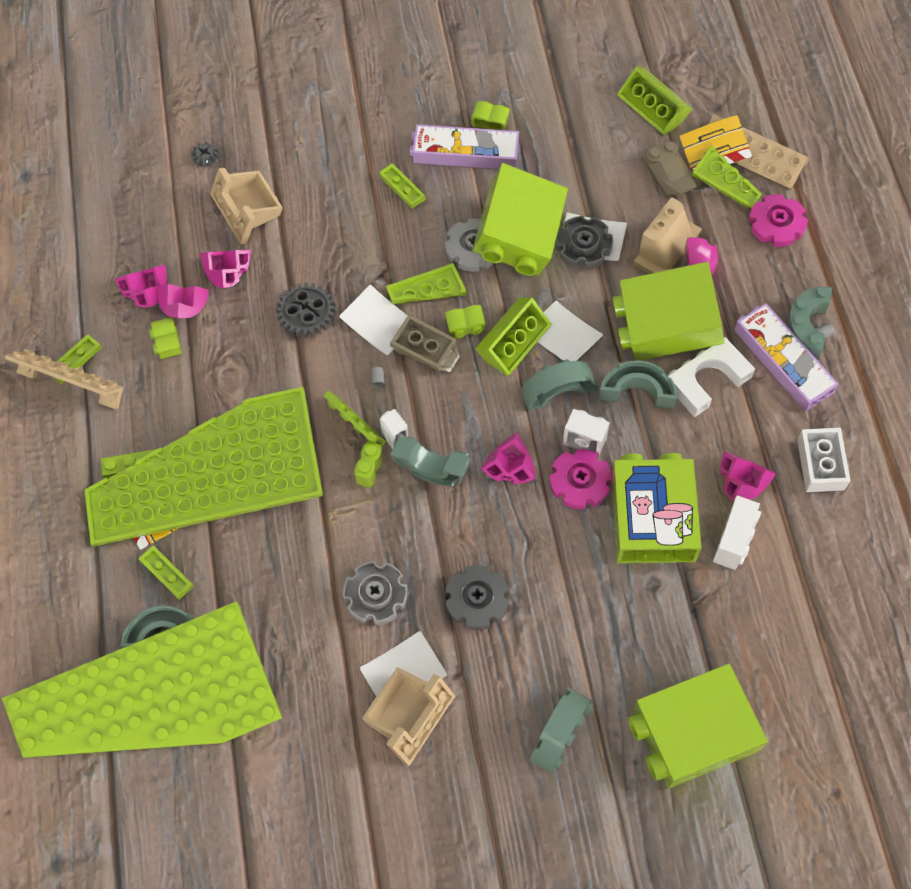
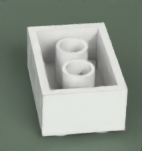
M841 428L803 429L797 442L806 492L845 490L850 483V475Z
M736 496L713 559L714 563L736 570L738 564H743L750 548V541L755 533L754 528L761 515V511H758L760 503Z

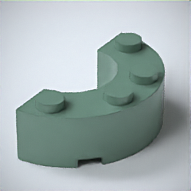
M815 287L801 293L795 299L786 320V326L817 360H819L823 351L825 334L818 332L810 323L809 318L816 314L826 313L831 300L832 287Z
M567 359L553 366H544L540 372L523 383L521 395L527 410L532 411L546 406L551 398L563 392L578 391L583 395L599 390V387L587 363Z
M646 361L624 362L612 371L610 370L602 381L599 400L617 402L619 396L625 390L640 388L651 394L655 407L674 409L677 400L675 384L664 373V370L655 364Z
M399 436L391 453L392 459L400 467L404 468L406 466L412 470V475L441 486H453L454 483L459 485L471 461L470 456L461 451L459 453L452 451L450 456H441L434 451H428L415 438L410 436Z
M171 606L148 608L139 613L127 625L120 647L125 648L151 637L160 629L176 627L195 619V617L184 610Z
M571 688L567 689V694L563 695L557 704L529 760L551 774L554 768L557 770L560 768L564 760L561 757L566 745L570 747L576 736L573 734L575 728L582 726L586 718L584 714L589 715L594 706L591 703V699Z

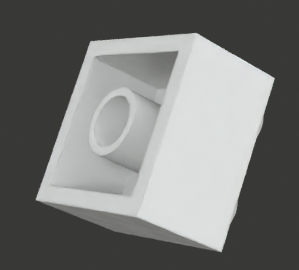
M573 409L565 426L563 445L575 450H590L597 453L599 457L607 439L610 422H607L602 417L591 416L583 410Z

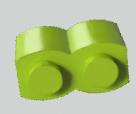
M477 101L471 117V125L480 129L505 130L510 109L503 105H492L487 101Z
M473 305L464 309H453L445 312L449 335L453 338L460 339L467 334L479 335L486 330L481 305Z
M173 317L151 322L152 328L149 329L151 339H155V343L152 344L155 355L159 354L160 359L182 354Z
M368 441L363 446L361 459L355 466V477L358 485L370 488L375 483L376 471L380 468L383 461L380 444Z

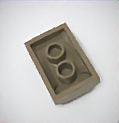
M667 141L654 146L642 155V161L666 198L692 190L698 184L678 152V145L673 141Z
M409 314L390 342V346L398 354H406L440 371L451 372L461 356L457 348V339Z

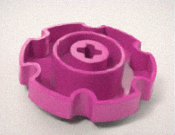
M781 194L765 196L762 202L757 201L752 207L749 216V223H752L751 231L763 243L770 241L772 246L775 247L792 245L795 239H801L808 224V219L804 217L806 211L793 198L787 200Z
M576 449L575 454L565 452L553 463L552 471L555 473L550 474V488L556 498L562 497L564 499L563 505L572 509L585 510L587 504L596 507L608 496L610 488L607 485L612 483V472L605 460H598L597 453L586 449Z

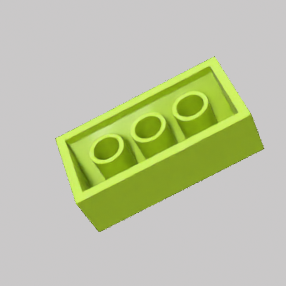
M638 66L635 67L617 93L623 101L663 135H667L683 123L693 109L648 70Z
M532 297L518 298L475 349L486 363L509 376L552 323Z

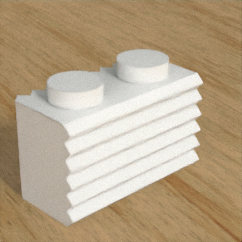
M395 409L387 411L381 416V433L391 448L394 449L399 436L408 437L407 424H405V421H403V418Z

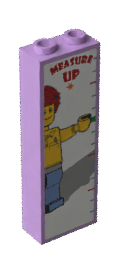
M417 124L416 131H412V142H414V145L410 146V156H413V163L499 169L502 163L515 168L517 166L519 131Z
M766 303L761 307L756 306L751 313L746 316L742 315L737 319L734 331L805 412L835 393L839 384Z

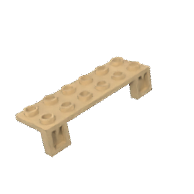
M713 114L709 124L724 118ZM742 127L752 157L734 163L792 189L803 167L807 165L809 158Z
M25 349L22 352L15 351L12 354L5 355L6 360L18 364L17 373L34 379L37 378L38 371L100 394L99 404L113 409L119 408L123 387L117 385L116 381L100 379L101 376L97 374L84 373L83 369L70 368L64 362L51 361L50 357L35 355V352Z

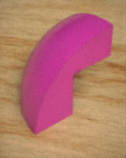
M687 237L685 244L687 265L690 266L709 261L711 275H713L718 264V249L716 245H709L706 239Z
M250 250L200 253L202 266L209 280L220 288H227L239 282V277L248 269Z
M165 265L115 278V281L122 294L135 301L134 305L143 308L152 307L158 303L157 286L167 284Z
M172 284L157 286L159 305L166 315L173 318H190L195 316L203 309L209 295V290L197 286L186 288Z
M517 432L495 448L481 467L484 473L497 481L506 480L512 481V484H521L535 479V468L532 458Z
M725 451L723 453L720 475L724 477L725 485L722 488L733 502L736 496L749 500L755 498L767 488L776 474L768 468Z

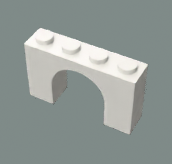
M726 337L724 338L725 344L711 346L706 351H700L696 358L687 360L678 370L674 369L667 375L675 384L678 400L694 417L709 408L712 400L696 381L695 374L704 368L719 369L737 387L751 379L754 374L755 368Z

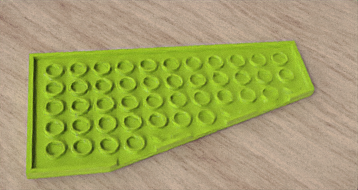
M298 387L242 401V404L219 417H214L190 430L187 435L135 461V464L85 489L91 545L93 547L322 497L323 491L304 388Z
M237 601L2 698L23 758L224 743L283 718Z

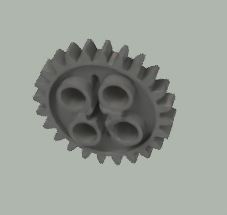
M307 283L304 284V287L298 284L297 289L291 286V292L285 290L286 296L281 295V301H277V319L285 331H290V335L296 332L297 337H300L302 333L307 338L308 333H310L314 337V332L317 331L321 334V328L327 330L326 324L332 325L331 319H335V302L332 300V295L328 294L327 289L322 291L321 285L315 288L314 283L311 287H308Z

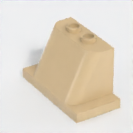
M225 168L218 169L210 195L239 243L247 244L252 229L279 217L283 207L260 171L228 174Z
M671 197L642 235L639 255L634 260L633 265L648 274L674 269L685 255L687 237L697 238L701 233L702 228L688 221L685 209L680 201Z
M397 667L383 685L378 696L372 701L362 720L390 740L386 745L403 763L410 766L455 698V695L442 678L436 674H433L429 682H426Z

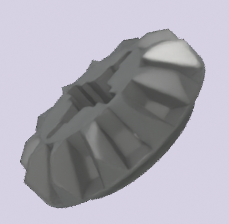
M199 143L197 147H193L191 152L192 160L197 165L209 166L217 161L219 157L218 148L213 143Z

